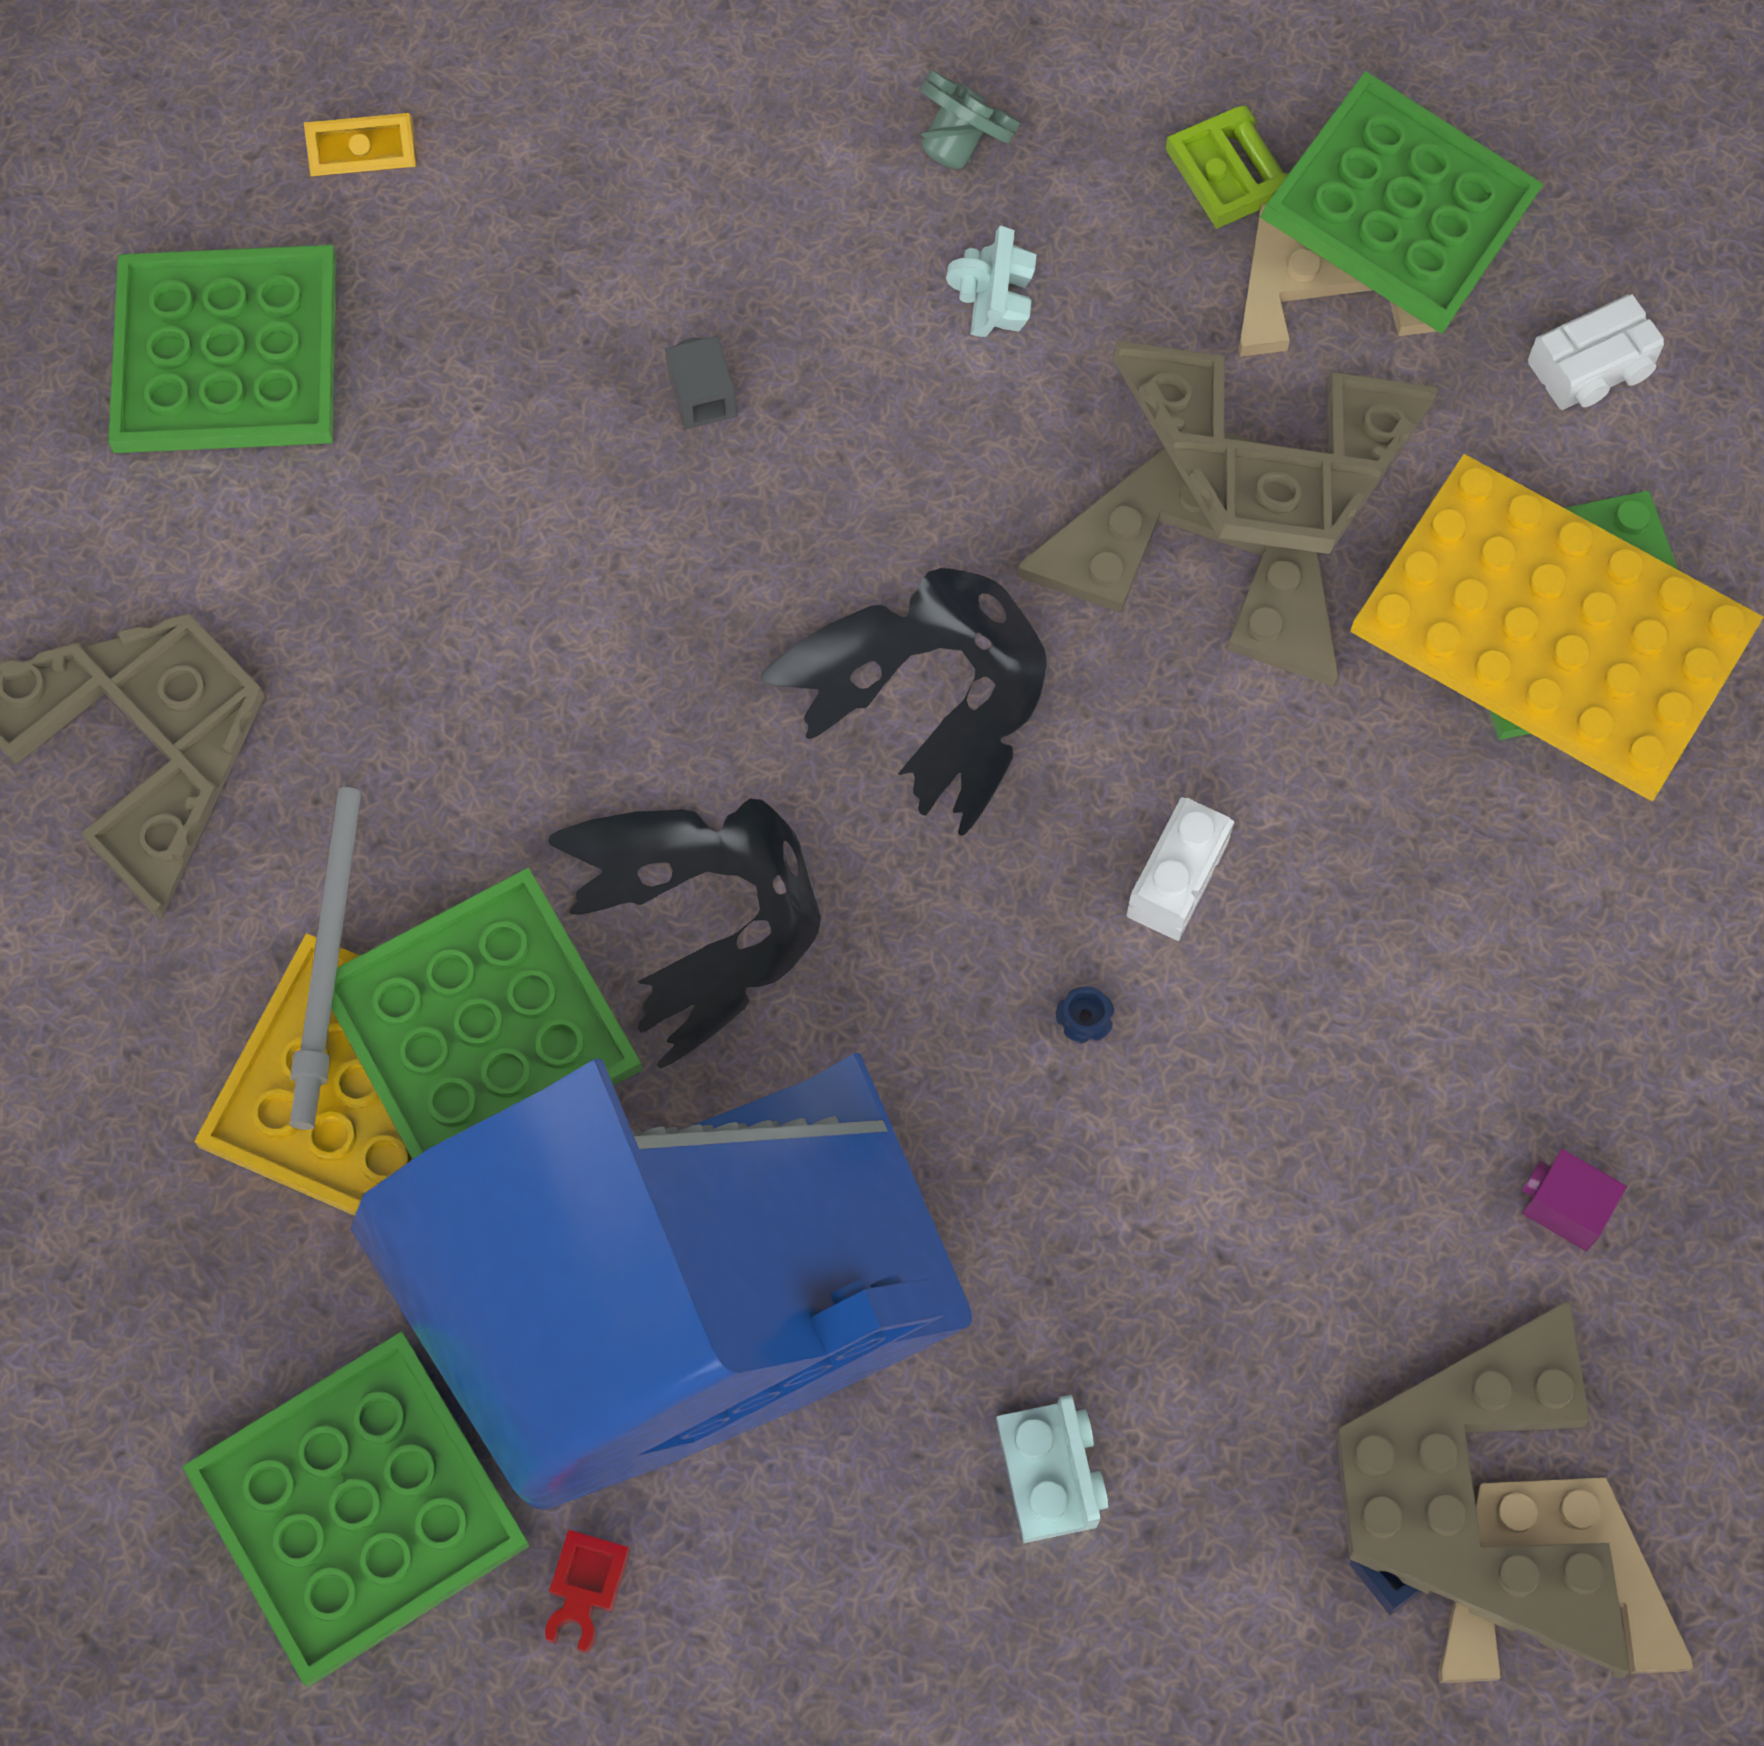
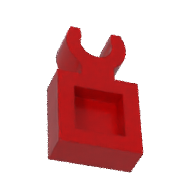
M568 1529L549 1589V1593L552 1596L565 1599L563 1608L554 1612L547 1621L545 1638L548 1643L556 1645L561 1628L567 1623H577L582 1628V1635L577 1649L586 1654L592 1649L596 1640V1628L591 1619L593 1610L596 1608L612 1613L631 1552L628 1546Z

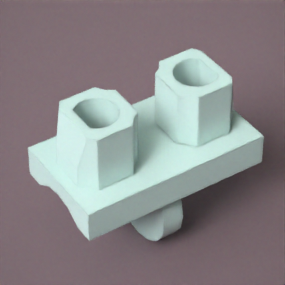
M999 226L996 230L994 244L983 247L981 251L969 248L965 250L964 258L953 260L948 265L946 274L948 284L960 291L959 299L966 303L974 302L971 335L987 337L994 327L1019 332L1030 317L1032 301L1030 297L1008 291V285L1013 284L1023 288L1027 286L1035 271L1037 254L1013 245L1015 232L1013 229Z

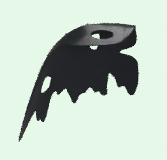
M939 568L927 572L923 577L917 591L910 598L906 617L897 615L883 605H873L829 623L792 646L769 665L761 674V681L764 684L818 689L819 694L804 716V720L809 726L806 738L811 739L835 725L853 710L859 708L866 709L897 669L910 656L931 652L938 648L961 650L975 668L973 682L983 677H988L995 683L996 686L991 696L976 710H972L967 703L969 688L962 702L941 721L898 774H914L913 793L920 799L918 806L920 814L926 816L939 796L951 784L957 774L961 773V790L953 807V813L963 812L958 829V834L963 836L974 826L989 804L1013 759L1012 746L1002 743L1001 738L1021 728L1033 715L1041 697L1048 660L1046 648L1008 592L999 583L979 574L950 568ZM981 594H989L1000 602L1006 612L1004 623L995 622L984 613L979 603V596ZM977 633H981L982 636L989 639L992 644L990 648L982 650L975 644ZM875 661L881 668V678L868 688H858L851 682V674L864 664Z
M750 798L745 801L736 812L726 817L719 832L713 831L696 812L677 809L635 811L592 819L561 829L551 834L548 839L551 846L602 869L600 875L576 892L577 903L570 910L571 914H586L625 903L642 905L685 881L706 872L726 876H739L756 886L760 910L747 925L737 933L710 943L638 981L640 984L653 986L652 993L643 1005V1010L646 1014L639 1022L638 1029L641 1033L646 1032L661 1021L681 1012L689 1006L695 1005L687 1021L666 1040L668 1043L673 1044V1047L657 1063L658 1068H663L682 1058L740 1015L750 1001L745 992L746 988L765 986L782 978L798 963L819 933L821 916L800 842L786 821L761 799ZM784 841L789 843L796 856L798 876L791 872L787 864L783 848ZM662 862L670 864L673 871L671 879L667 883L652 887L642 884L637 874L638 870L647 864ZM778 875L786 887L784 894H777L773 888V881ZM752 921H768L771 928L770 935L756 945L741 950L738 948V936Z

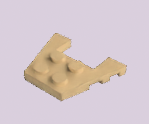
M1261 204L1238 349L1240 357L1288 350L1290 339L1281 302L1372 290L1260 218L1266 204ZM1390 301L1398 336L1436 332V330Z
M1606 1477L1481 1483L1477 1486L1474 1498L1481 1547L1610 1543L1619 1605L1622 1609L1630 1674L1682 1672L1693 1669L1692 1658ZM1454 1601L1448 1623L1449 1629L1444 1654L1438 1671L1439 1683L1496 1681L1500 1679L1494 1623L1469 1613V1607Z

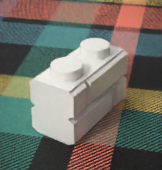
M1627 294L1536 337L1528 358V364L1541 383L1546 386V390L1559 409L1564 410L1577 403H1580L1582 407H1589L1604 398L1610 391V387L1626 381L1630 386L1635 385L1649 377L1656 369L1655 363L1664 346V338L1650 319H1646L1645 311L1633 294Z
M1181 797L1131 893L1126 916L1179 941L1214 873L1215 866L1218 865L1228 845L1234 821L1230 817L1189 798Z

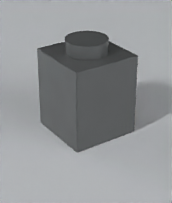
M718 335L704 339L689 338L675 346L665 348L668 376L684 430L737 417L735 390Z

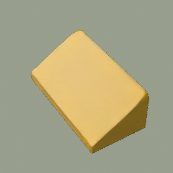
M410 113L304 123L311 177L416 167L413 117Z

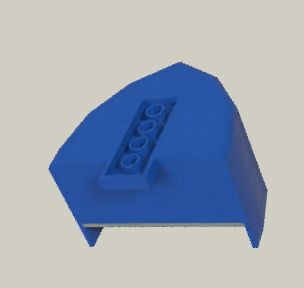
M860 1053L848 1056L806 1081L681 1130H678L677 1127L667 1129L665 1127H656L641 1132L640 1129L631 1130L603 1059H593L534 1095L424 1151L363 1194L350 1227L511 1487L526 1504L539 1510L556 1507L669 1465L799 1410L967 1328L972 1321L971 1309Z

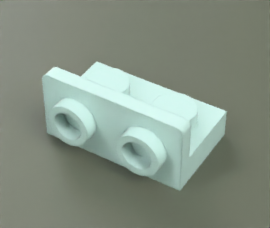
M1072 1395L1059 1397L1057 1404L996 1416V1424L1023 1543L1097 1528L1100 1521L1099 1510L1108 1508V1499L1101 1472H1090L1085 1448L1093 1447L1094 1442L1086 1409L1076 1411Z

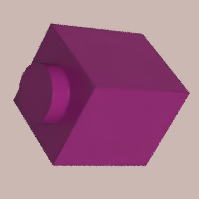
M1561 1149L1550 1165L1539 1160L1522 1189V1192L1531 1196L1522 1214L1587 1252L1602 1234L1628 1186Z

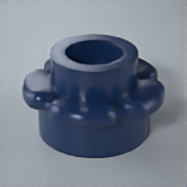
M1075 988L1068 993L1065 1000H1061L1058 1003L1056 1009L1057 1023L1063 1025L1064 1035L1074 1042L1086 1043L1088 1039L1102 1040L1110 1033L1113 1026L1110 1020L1114 1015L1113 1004L1105 994L1096 988ZM1087 1011L1090 1013L1091 1018L1089 1020H1082L1080 1013Z

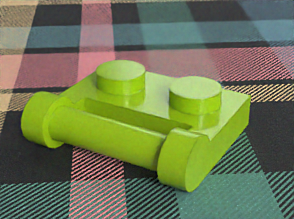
M1247 106L1235 107L1167 137L1165 150L1216 229L1259 211L1261 204L1268 203L1289 174L1284 173L1255 129L1256 119ZM1228 137L1237 139L1264 182L1260 184L1255 182L1227 139Z

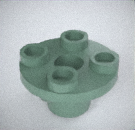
M932 69L919 88L922 93L941 106L927 132L920 134L923 136L921 146L931 159L944 167L958 170L964 168L967 162L972 163L971 155L984 132L1002 142L1010 144L1021 123L997 107L991 108L985 104V98L959 82L958 84L954 83Z

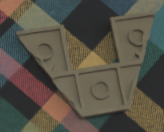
M1118 340L1113 353L1114 363L1219 539L1330 554L1422 422L1438 394V387L1332 372L1326 386L1328 453L1225 439V356Z
M1224 431L1225 439L1259 443ZM1165 447L1018 565L1017 577L1121 613L1158 521L1262 556L1232 632L1227 650L1332 687L1335 685L1338 670L1318 553L1219 539Z
M189 613L162 620L154 627L145 628L138 626L117 632L118 638L84 647L81 646L80 642L39 652L35 658L29 661L20 662L12 659L0 663V750L14 765H17L104 694L114 702L169 760L168 763L80 833L87 844L158 920L164 916L265 698L261 687Z
M1564 1302L1338 1429L1336 1446L1349 1558L1377 1572H1390L1398 1576L1402 1583L1428 1594L1430 1590L1469 1607V1613L1512 1632L1521 1630L1536 1637L1540 1644L1555 1651L1561 1648L1612 1671L1611 1675L1616 1678H1625L1630 1672L1610 1543L1481 1547L1465 1432L1585 1428L1590 1420L1571 1302Z

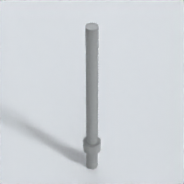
M352 787L338 789L301 1049L293 1054L290 1078L296 1083L290 1126L301 1130L314 1129L320 1085L326 1084L328 1079L330 1056L325 1054L362 795L360 790Z

